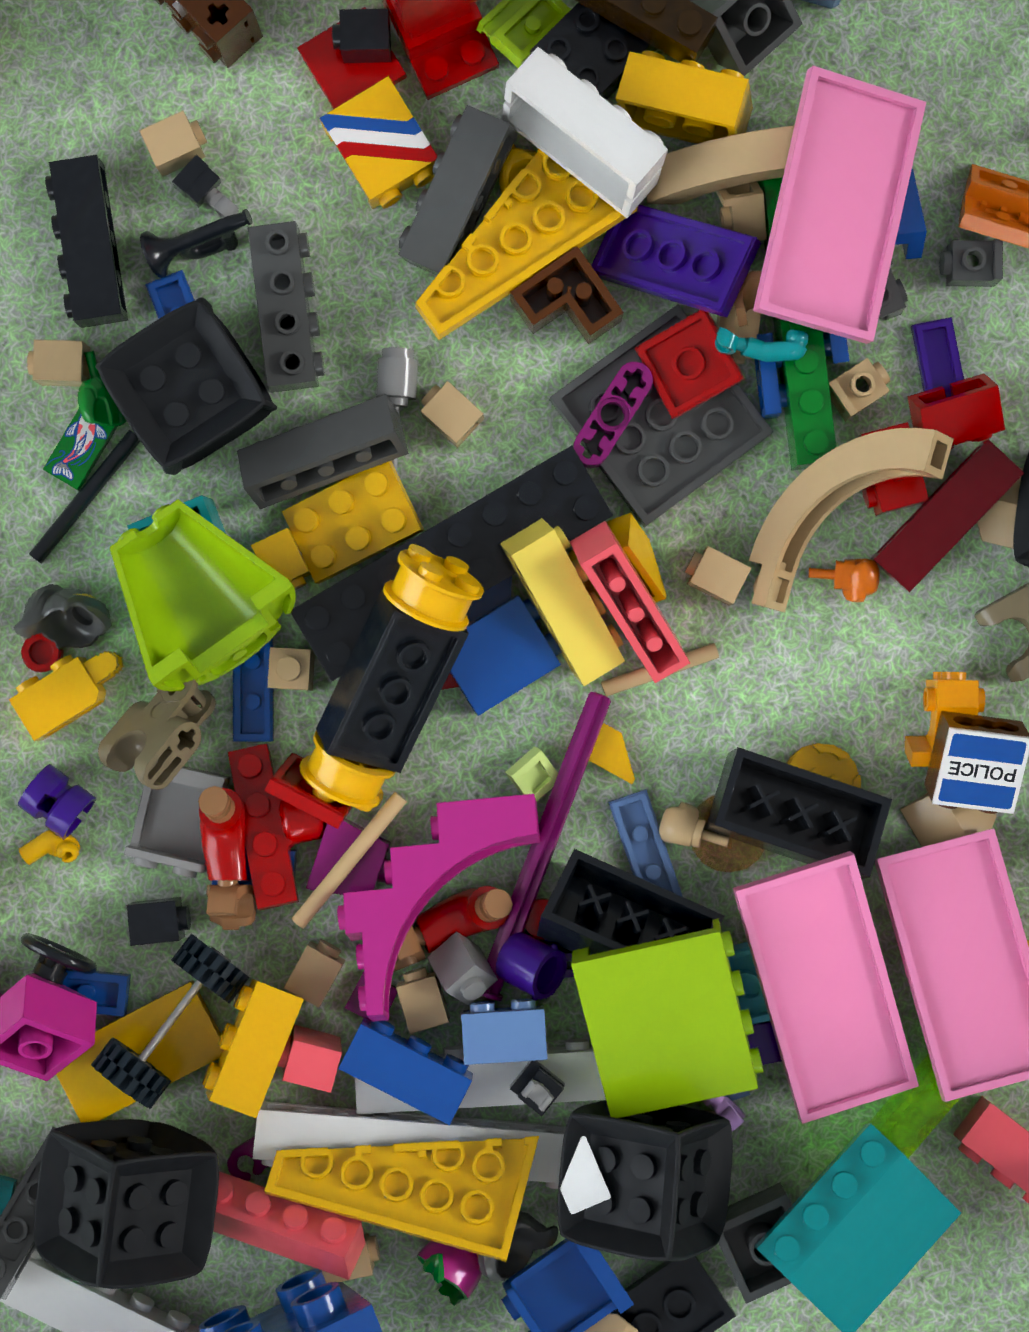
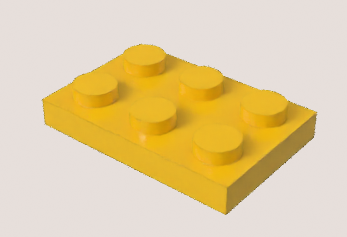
M392 461L351 475L281 511L312 578L317 584L425 531Z

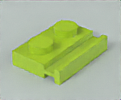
M502 0L479 21L476 30L480 34L484 32L491 39L490 43L519 68L530 56V50L571 9L562 0Z

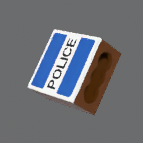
M941 711L924 784L932 804L949 809L958 807L977 809L989 814L998 812L1014 814L1029 755L1028 730L1023 722L1018 720Z

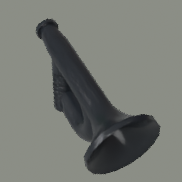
M244 209L241 213L226 216L173 238H160L149 231H145L140 236L141 248L153 273L157 277L163 278L168 274L171 261L178 254L186 259H201L225 249L228 251L235 250L238 246V240L234 231L246 224L251 225L253 223L249 211Z

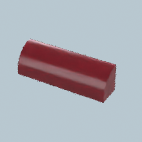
M989 439L982 441L929 496V500L924 502L870 559L875 561L902 588L911 592L1014 485L1024 472Z

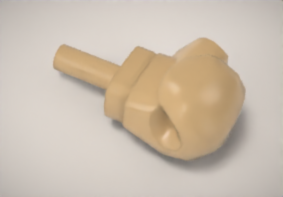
M681 802L678 807L667 808L660 822V837L669 844L673 843L699 848L702 840L727 847L729 837L705 830L707 821L699 819L698 809L688 803Z

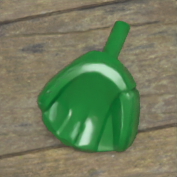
M85 352L91 379L84 380L78 392V404L82 418L90 424L96 423L107 426H121L125 424L127 420L107 391L99 371L95 367L97 364L95 352Z

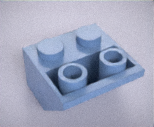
M532 998L511 1000V1007L495 1008V1001L472 1002L470 1010L462 1012L464 1065L548 1060L544 1005L536 1006L535 1000Z

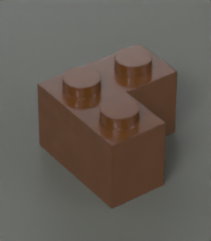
M578 246L510 292L511 304L532 334L566 312L586 342L590 344L619 324L624 313Z

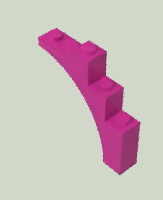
M534 794L436 803L437 816L430 817L432 840H439V843L390 848L391 860L384 861V874L386 885H392V888L343 893L344 905H338L337 908L338 925L340 930H345V934L351 941L362 940L363 944L356 945L357 967L359 970L364 969L365 986H359L358 999L360 1011H366L367 1017L372 1022L389 1020V996L397 957L407 933L429 900L447 882L476 862L514 847L540 843L537 802Z

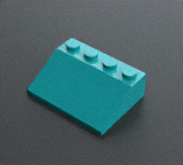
M868 1123L862 1127L754 1247L841 1332H856L959 1217L961 1212L874 1125Z

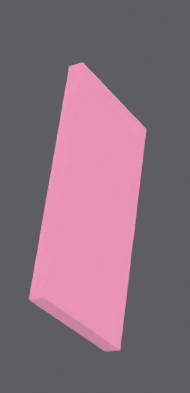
M812 66L807 70L753 308L754 312L865 344L874 341L927 102L820 67Z
M995 829L875 859V866L941 1100L947 1102L1029 1080V946Z
M851 851L732 888L800 1122L804 1124L919 1087L855 855Z

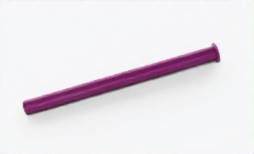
M596 692L588 694L539 823L540 843L531 844L511 896L512 909L505 923L499 927L487 961L498 979L482 995L489 999L502 1001L503 995L500 992L505 981L499 979L496 973L497 957L507 939L515 933L524 932L611 704V699Z

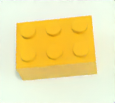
M647 50L642 51V54L629 52L615 98L617 105L624 108L632 121L644 131L650 130L658 135L695 144L746 133L753 110L749 79L744 78L741 73L731 69H722L720 72L707 70L702 64L692 60H682L681 63L665 60V57L657 52Z
M255 979L251 980L249 986L244 985L241 988L233 1006L239 1010L234 1024L226 1023L218 1042V1046L223 1049L218 1063L210 1062L202 1081V1085L207 1089L205 1094L209 1101L257 1118L304 1001L303 998Z

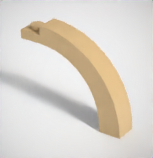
M794 126L731 135L667 153L664 164L661 167L662 170L658 183L647 195V203L682 204L718 190L783 177Z
M895 428L883 430L848 441L812 463L787 487L774 504L755 540L749 561L762 566L753 585L754 595L751 603L785 613L800 559L813 534L825 518L852 495L885 480L913 476L943 479L954 439L933 429Z

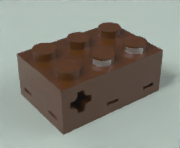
M155 0L159 5L165 2L173 13L171 15L172 18L186 34L192 31L200 42L198 46L214 64L220 59L229 68L263 37L253 9L244 0Z

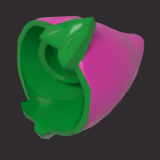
M430 1241L417 1255L418 1260L423 1264L424 1272L431 1273L434 1280L438 1284H442L438 1291L441 1295L449 1296L450 1303L454 1306L462 1300L469 1298L482 1276L479 1270L477 1254Z

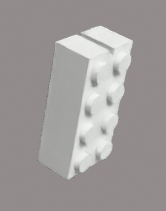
M539 47L532 52L507 80L504 96L506 101L503 104L502 120L510 123L518 133L624 217L628 218L658 183L662 170L661 167L664 164L668 151L660 137L650 130L644 131L632 121L624 108L619 105H611L599 95L598 90L591 82L585 79H578L567 70L565 63L558 56L547 54Z

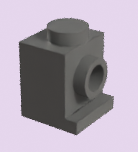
M994 239L993 241L952 240L947 246V251L941 252L939 262L940 274L946 275V286H996L1003 279V241L999 239ZM967 255H975L978 258V266L973 267L969 265Z

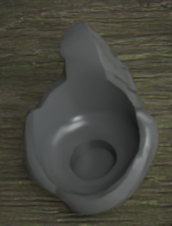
M49 584L35 590L25 604L22 620L14 626V630L24 638H31L35 634L42 633L44 637L55 642L57 649L62 650L70 647L84 648L91 646L99 636L106 633L112 624L106 605L94 596L80 589H63L59 585Z
M520 1211L507 1262L477 1254L481 1274L494 1282H502L510 1278L527 1265L533 1251L548 1248L556 1242L558 1227L553 1225L547 1228L529 1213Z

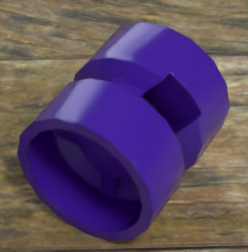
M49 764L37 774L25 789L18 801V806L35 819L44 817L46 819L45 826L64 840L81 823L77 816L82 810L88 813L93 807L96 797L79 784L72 787L68 785L69 777L52 764Z

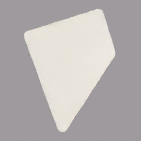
M582 1136L560 1187L571 1214L611 1198L585 1136Z

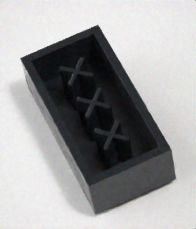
M578 2L530 50V55L539 47L547 54L558 56L565 63L568 71L580 80L585 79L591 82L598 90L599 95L607 100L619 88L629 52L642 54V51L646 50L655 52L657 48Z
M737 747L727 754L705 830L806 864L851 851L855 855L861 879H865L871 876L892 799Z
M574 849L540 917L537 936L572 952L573 950L589 947L592 955L713 928L714 919L719 918L721 926L725 916Z

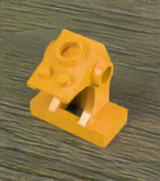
M933 672V680H926V687L923 693L924 711H931L930 727L926 736H905V754L911 767L929 766L941 711L978 715V712H984L985 691L984 688H979V680H966V672Z

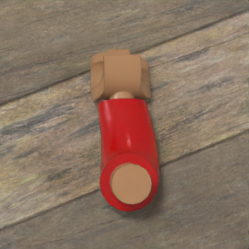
M213 786L205 789L198 800L200 831L208 880H218L217 885H207L206 895L208 900L206 913L209 915L210 921L222 926L223 930H239L240 926L252 925L256 917V900L253 886L238 885V880H247L245 807L240 796L233 790Z
M473 887L458 892L422 912L415 919L417 927L412 925L405 937L397 957L394 972L424 960L425 953L422 946H425L427 952L431 953L456 931L464 937L499 928L505 923L512 909L511 897L506 891L496 887Z

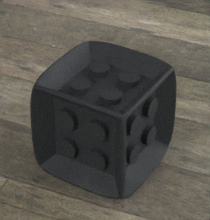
M203 297L159 318L118 345L95 366L107 391L136 436L151 456L162 466L163 471L169 475H176L182 469L190 467L259 424L272 411L277 410V406L272 402L265 385L227 327L214 314L212 305Z
M606 1100L583 1105L575 1109L571 1113L565 1128L561 1152L557 1203L560 1235L581 1246L651 1261H682L712 1249L720 1241L728 1213L733 1153L730 1121L715 1113L679 1105L621 1118L610 1117ZM582 1136H585L611 1198L571 1214L560 1187Z
M137 1119L75 1123L52 1130L42 1155L35 1204L34 1239L39 1255L47 1263L70 1278L88 1286L107 1289H127L157 1285L197 1275L203 1270L207 1261L214 1229L219 1186L217 1153L209 1144L196 1136L161 1122Z

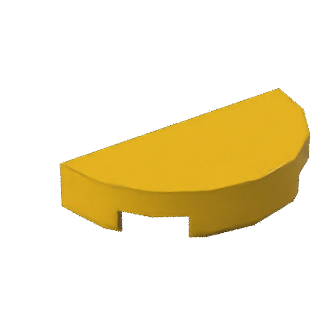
M815 743L801 747L786 762L789 765L861 788V776L858 773L856 764L847 752L835 745Z

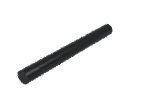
M128 430L29 553L31 557L39 563H43L141 442L136 434Z

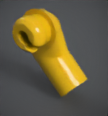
M46 830L20 847L19 853L28 865H31L46 854L62 858V862L70 863L78 857L80 844L72 835L63 840L51 830Z

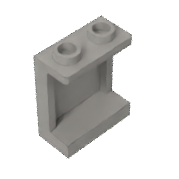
M183 766L169 785L163 789L155 790L144 785L129 846L125 847L124 855L134 857L133 864L156 869L158 863L174 866L172 873L185 877L196 878L197 872H206L198 800L201 793L208 787L228 788L230 777Z

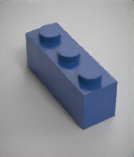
M363 1018L338 1069L450 1126L472 1082L473 1073L467 1070L469 1065H464L463 1060L453 1055L447 1054L443 1058L431 1052L432 1046L418 1037L410 1035L407 1040L393 1033L395 1027L387 1021L372 1022Z

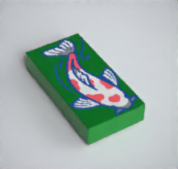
M78 409L43 470L80 491L118 426L87 423L82 418L80 409Z

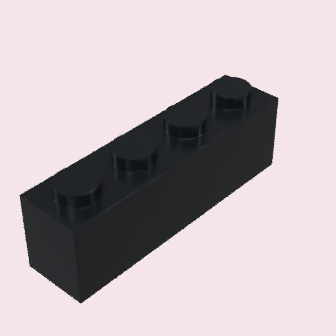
M97 155L49 162L51 176L45 177L48 197L51 201L55 200L57 215L51 217V223L56 240L61 239L63 254L57 256L60 275L62 279H67L69 294H64L63 297L67 317L69 319L73 318V321L81 328L128 321L105 166Z

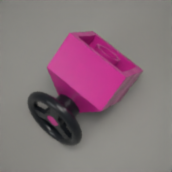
M26 933L21 937V943L40 956L32 971L33 973L24 976L0 997V1065L48 1081L95 1044L97 1002L63 985V982L68 974L66 972L67 968L85 974H93L97 970V965L91 959L41 936Z

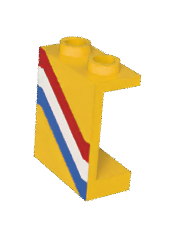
M389 76L320 117L325 133L338 148L365 192L372 209L379 205L383 209L396 204L403 197L401 192L414 184L417 188H420L433 180V167L438 156Z

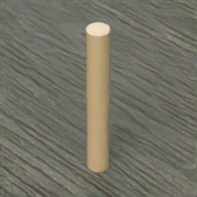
M715 643L686 652L685 654L690 664L674 673L719 658ZM642 667L602 681L601 685L605 696H610L651 682L653 679L646 668Z

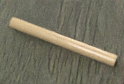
M394 792L291 918L295 924L304 929L407 803L401 795Z

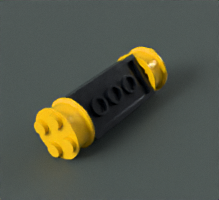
M410 544L408 549L400 551L397 559L401 566L394 580L387 581L381 589L313 736L315 748L312 754L304 757L300 763V773L313 787V794L325 802L332 803L337 801L365 812H370L372 808L377 807L381 803L384 796L381 787L385 779L393 777L396 772L401 773L469 635L466 629L469 619L466 614L473 600H479L484 593L480 582L467 572L469 566L464 561L453 556H447L446 559H443L415 544Z

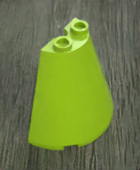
M177 499L171 504L158 508L153 513V523L148 528L139 531L137 528L129 529L119 537L115 544L109 547L148 679L154 687L163 691H181L185 687L183 683L195 680L199 686L244 663L264 647L281 629L278 619L283 612L286 615L291 613L296 599L295 588L289 579Z

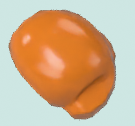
M845 559L844 561L836 560L835 569L809 568L808 578L834 579V589H842L846 600L864 602L866 596L872 595L877 591L880 572L878 565L872 559Z

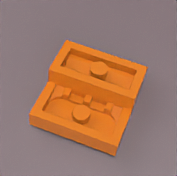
M972 164L963 194L959 228L1029 249V181Z

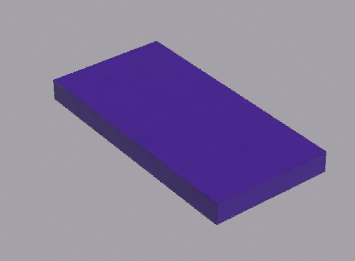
M639 204L635 213L607 230L591 266L602 280L727 318L762 243L757 237Z

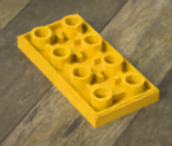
M193 980L96 1030L95 1044L56 1074L81 1123L100 1121L136 1102L131 1096L122 1092L103 1077L101 1073L97 1072L91 1064L112 1037L140 1055L194 984ZM199 991L146 1060L168 1077L171 1083L202 1068L211 1061L219 1059L223 1052V1049L218 1046L221 1033Z

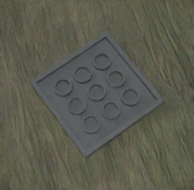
M679 304L550 396L549 401L576 437L620 368L629 362L642 363L635 347L688 317ZM636 372L631 377L623 376L628 382L621 395L615 390L611 393L625 399L631 407L635 403L627 399L635 387L644 388L640 384L642 376ZM652 383L651 389L604 463L598 467L645 528L770 436L773 430L738 384L678 418L672 419ZM606 405L601 410V418L605 424L617 426L622 423L624 419L623 411L617 405ZM591 424L590 428L597 430L589 444L583 441L581 444L590 456L593 454L600 456L601 453L597 450L599 442L604 435L609 441L613 439V436L602 433L595 424Z

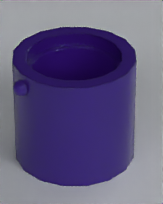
M524 932L515 933L507 939L496 961L498 978L532 995V999L535 1001L547 999L553 995L561 985L567 969L565 953L558 950L556 944L550 946Z

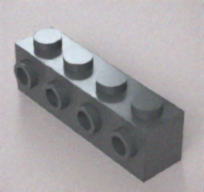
M469 105L466 106L463 115L459 114L455 118L450 130V137L452 139L446 152L442 151L434 163V178L429 188L424 189L417 200V215L412 225L407 226L400 237L399 248L401 249L398 254L408 263L436 276L445 265L450 263L461 249L462 243L470 233H473L501 173L504 162L518 136L510 123Z
M296 221L248 227L267 387L272 393L319 387L318 376L325 375L322 351L315 352L313 337L320 336L317 312H310L308 297L315 296V287L312 272L305 273L303 258L310 257L307 232L300 233Z
M386 394L368 399L358 405L331 413L316 421L294 427L287 432L237 450L243 488L259 509L409 454L401 418Z

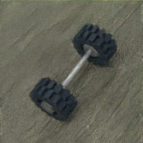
M190 934L171 961L193 976L196 982L142 1053L138 1055L122 1042L112 1037L91 1064L97 1072L101 1073L114 1086L149 1109L153 1107L171 1083V1080L146 1060L203 985L230 1004L250 978L230 963L231 960L215 948H210L193 934Z

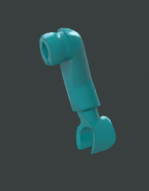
M719 327L715 346L719 352L724 354H734L737 350L740 351L742 356L764 362L799 360L805 355L807 351L805 347L808 344L809 338L808 334L803 331L789 330L786 334V342H765L753 337L739 338L729 330Z

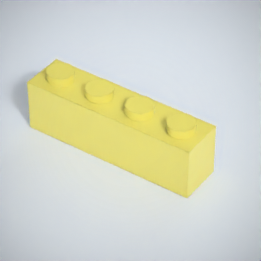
M541 518L500 543L548 631L558 644L571 672L583 686L625 662L618 649L624 645L623 641L612 624L606 626L601 615L605 614L606 610L595 592L589 594L583 583L589 580L588 576L577 559L571 562L565 551L571 545L559 526L552 528Z

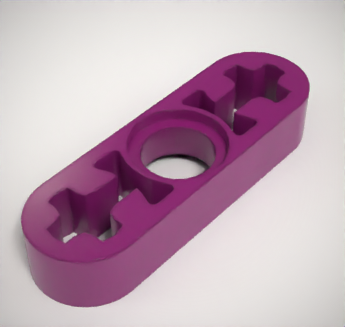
M629 362L620 368L577 435L573 448L585 468H596L604 463L651 389L653 376L650 369L643 363ZM636 372L642 376L640 384L644 388L635 387L627 399L635 403L631 407L625 399L611 393L615 390L621 395L628 382L623 376L631 377ZM613 404L621 408L624 415L622 423L617 426H609L603 422L601 410L606 405ZM595 424L599 431L612 435L613 439L609 441L604 435L597 446V450L601 455L593 454L588 459L583 456L584 447L580 443L583 441L589 444L592 441L597 430L591 429L590 426Z

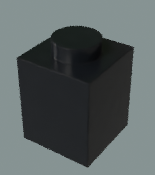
M388 8L339 10L340 24L332 25L333 48L334 50L340 49L344 63L392 62L391 22Z
M181 897L136 901L126 905L130 946L180 941L185 937V930H190L191 928L189 906H182Z

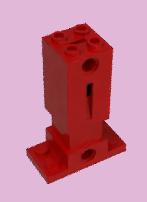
M381 0L384 8H388L390 21L427 100L499 68V62L484 32L480 34L476 30L479 21L482 19V15L475 2L478 0Z

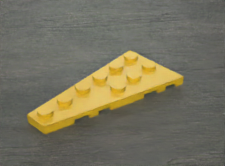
M538 148L537 153L527 166L520 170L489 209L481 224L462 243L461 249L448 265L443 267L419 297L415 308L437 339L440 340L508 296L512 290L576 246L580 249L626 219V217Z
M539 1136L521 1139L493 1138L484 1141L465 1142L455 1140L401 1143L391 1146L373 1147L371 1145L355 1146L354 1148L328 1149L326 1147L277 1150L264 1192L268 1195L507 1262Z

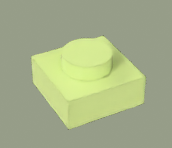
M535 746L505 772L521 795L534 794L536 802L553 788L558 772L542 750Z

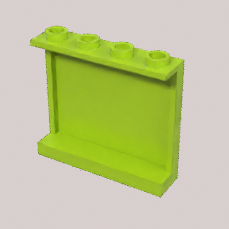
M719 918L713 920V928L652 942L592 955L589 947L573 950L571 966L610 1117L621 1118L758 1089L757 1073L764 1072L758 1047L750 1049L747 1035L754 1034L749 1008L744 1010L740 1008L738 996L745 995L739 970L731 971L728 957L735 955L730 930L722 932Z

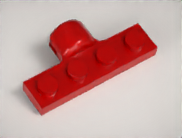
M267 743L229 751L228 757L234 789L245 807V847L257 909L261 911L299 902L290 856L291 848L299 843L321 839L326 823L264 791L270 778L274 775L269 745Z

